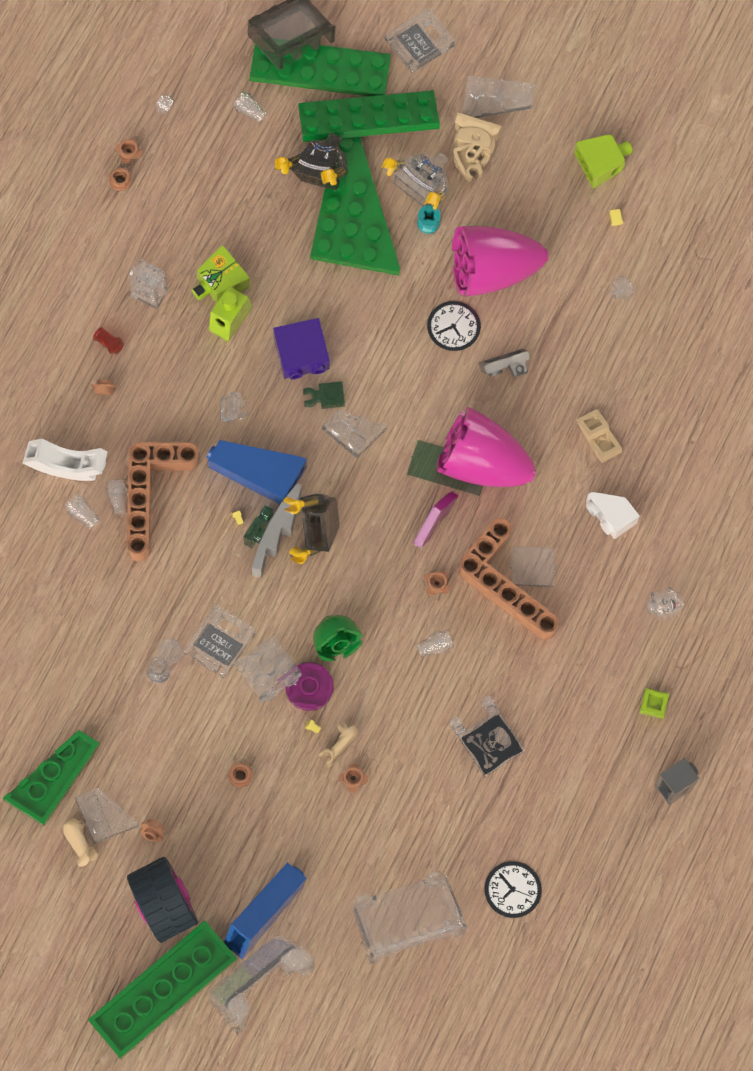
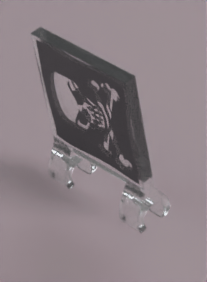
M491 696L485 697L481 702L482 707L490 716L466 730L459 717H454L449 722L450 728L457 735L484 777L526 751L498 710Z

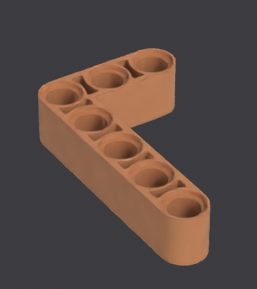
M139 442L130 447L127 548L129 556L133 560L143 561L150 553L151 471H189L195 469L199 464L198 448L194 444L188 442ZM138 453H144L146 455V457L142 460H137L134 458L135 455H137ZM162 453H167L170 455V457L166 460H161L158 458L159 455ZM186 453H191L194 455V457L191 460H185L182 458V456ZM137 476L146 477L143 482L138 483L134 481ZM137 498L145 500L142 505H135L133 502ZM136 521H143L145 523L141 528L133 527ZM135 544H143L145 546L141 551H134L132 549Z
M497 518L491 522L462 557L459 574L466 582L539 638L551 639L557 631V617L489 565L509 541L511 534L510 522L504 518ZM502 528L506 531V534L500 536L494 530ZM481 546H488L491 552L482 553L479 548ZM470 563L475 565L477 569L468 571L464 566ZM491 578L496 584L488 586L483 580ZM508 592L514 595V599L508 601L502 595ZM529 607L534 613L532 615H525L521 609ZM542 622H549L553 628L545 630L540 624Z

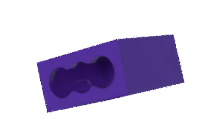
M319 318L273 328V338L284 379L295 380L305 374L312 373L318 375L330 369V359Z

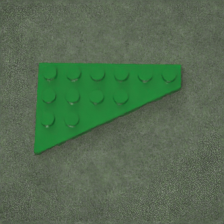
M360 137L335 139L334 148L336 147V149L332 152L333 157H331L332 161L329 167L334 172L343 169L344 173L337 177L336 185H331L330 182H327L325 185L310 259L399 276L400 266Z

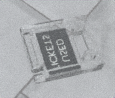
M429 8L386 34L384 38L387 43L391 42L390 47L406 66L409 65L408 69L411 73L455 46L453 37ZM430 24L440 34L437 42L425 28Z
M215 604L185 647L183 653L188 656L194 649L195 652L191 656L192 659L214 673H217L222 667L223 670L220 673V677L225 679L255 636L256 629ZM223 618L241 628L238 632V637L219 625Z

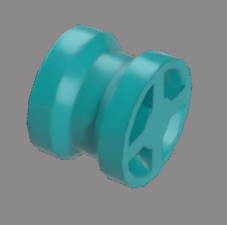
M426 205L419 210L417 226L420 231L431 234L438 230L441 218L438 208L434 210L432 205Z

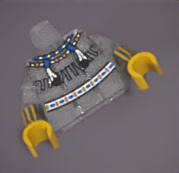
M438 152L432 159L424 153L399 160L388 157L380 166L381 168L388 169L386 173L388 176L395 172L393 184L422 207L433 204V209L437 210L438 205L447 197L449 183L446 179L447 172L443 167L448 163V159L441 152Z

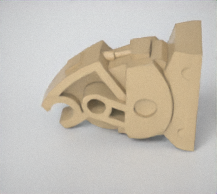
M457 113L455 130L458 133H456L454 138L453 158L456 168L470 182L472 181V175H470L472 171L478 173V178H482V168L489 163L494 153L495 142L501 136V126Z

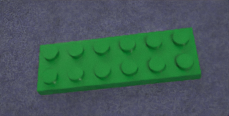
M256 36L250 81L367 97L385 95L391 54Z
M434 90L298 103L303 142L440 129Z
M204 920L93 1014L88 1021L115 1054L122 1059L236 962L237 957Z

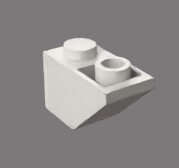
M591 492L587 496L586 507L592 516L596 515L603 531L607 535L611 534L614 539L638 523L640 516L625 497Z

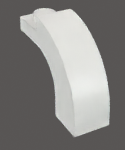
M37 439L28 442L23 464L53 476L71 480L92 481L96 479V475L102 474L106 466L108 452L101 448L88 451H74L59 447L44 439Z

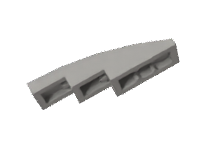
M296 484L286 497L299 501L301 497V484ZM282 501L270 520L253 562V576L262 577L267 555L277 556L281 535L291 537L296 514L284 510L290 504Z

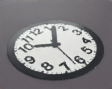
M449 301L438 305L431 312L427 321V330L430 338L437 346L449 351H460L470 347L477 340L481 330V323L477 313L469 305L458 301Z
M516 861L504 862L496 866L489 873L484 888L486 900L490 907L498 914L508 918H519L532 912L538 905L542 893L541 882L536 872L528 865Z

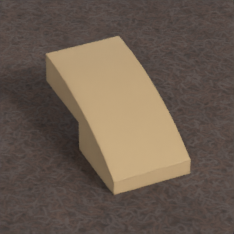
M598 409L577 419L582 433L601 463L622 453V447L610 432L609 424Z

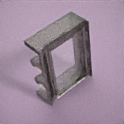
M286 0L248 20L249 38L279 70L283 69L285 55L290 53L295 60L299 59L302 55V46L308 43L313 50L318 49L321 36L324 35L330 43L335 41L336 26L331 24L309 0Z

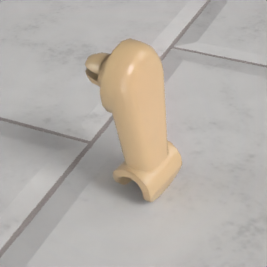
M340 722L343 728L339 724L337 725L339 732H341L338 741L330 750L325 749L318 755L320 758L324 756L331 757L325 764L327 767H331L335 762L334 760L356 738L358 728L355 725L350 728L344 722Z
M70 818L65 821L63 832L78 855L77 864L83 867L90 861L95 860L98 854L94 847H89L83 835V828L85 827V824L81 825L83 821Z

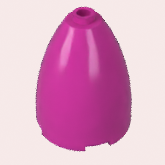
M488 226L457 227L453 234L451 250L455 251V267L452 269L455 284L460 295L465 294L468 297L483 295L511 287L535 274L548 261V251L541 243L511 230Z
M468 406L465 409L466 413L461 411L448 432L447 441L443 448L445 454L441 453L439 455L436 471L454 479L481 486L515 487L525 485L527 482L531 483L535 477L536 469H534L532 459L521 444L508 431L484 414Z

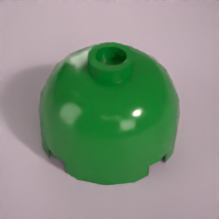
M329 615L315 628L313 642L319 658L323 661L332 662L336 661L335 656L343 654L344 659L356 652L362 645L361 637L363 635L358 625L349 617Z

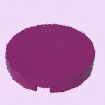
M314 662L299 664L288 673L285 681L286 695L296 708L304 711H316L330 701L334 691L333 678L327 669L320 664Z

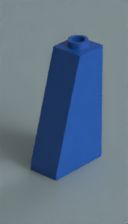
M219 440L216 447L212 446L207 454L210 469L278 504L282 503L307 468V459L300 456Z
M287 862L230 925L224 943L242 960L303 888L307 878L299 868L291 866Z

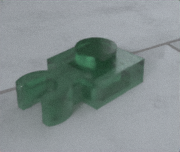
M342 381L319 384V390L309 387L303 389V395H311L313 397L311 400L304 401V407L310 408L315 406L316 403H321V409L345 407Z
M264 505L259 516L254 519L243 536L246 546L253 548L255 543H260L265 533V526L273 516L272 508Z

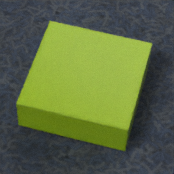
M645 688L639 713L663 719L669 694Z

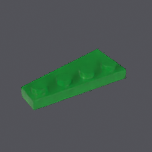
M78 730L46 761L44 760L32 774L25 777L10 793L8 792L2 798L3 801L45 826L100 746V743Z

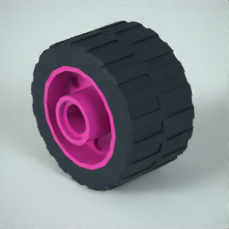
M161 857L127 875L136 907L144 922L149 925L160 943L198 924L197 917L189 901L191 898L181 878L177 877L166 857Z

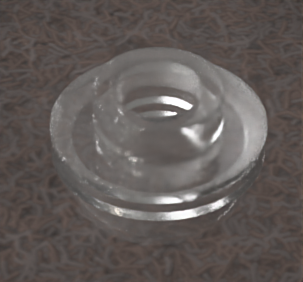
M168 93L167 96L161 95L155 104L158 107L157 113L162 112L166 115L175 101L171 97L172 94Z

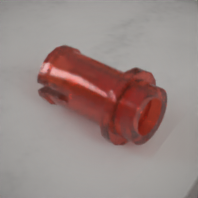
M103 327L98 328L93 335V339L106 347L110 354H118L124 346L120 337L113 336Z

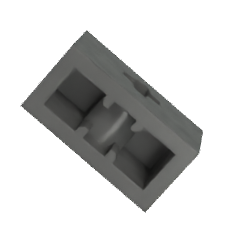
M683 758L660 774L655 787L668 805H670L694 788L699 779L697 776L699 772L692 762L688 763Z

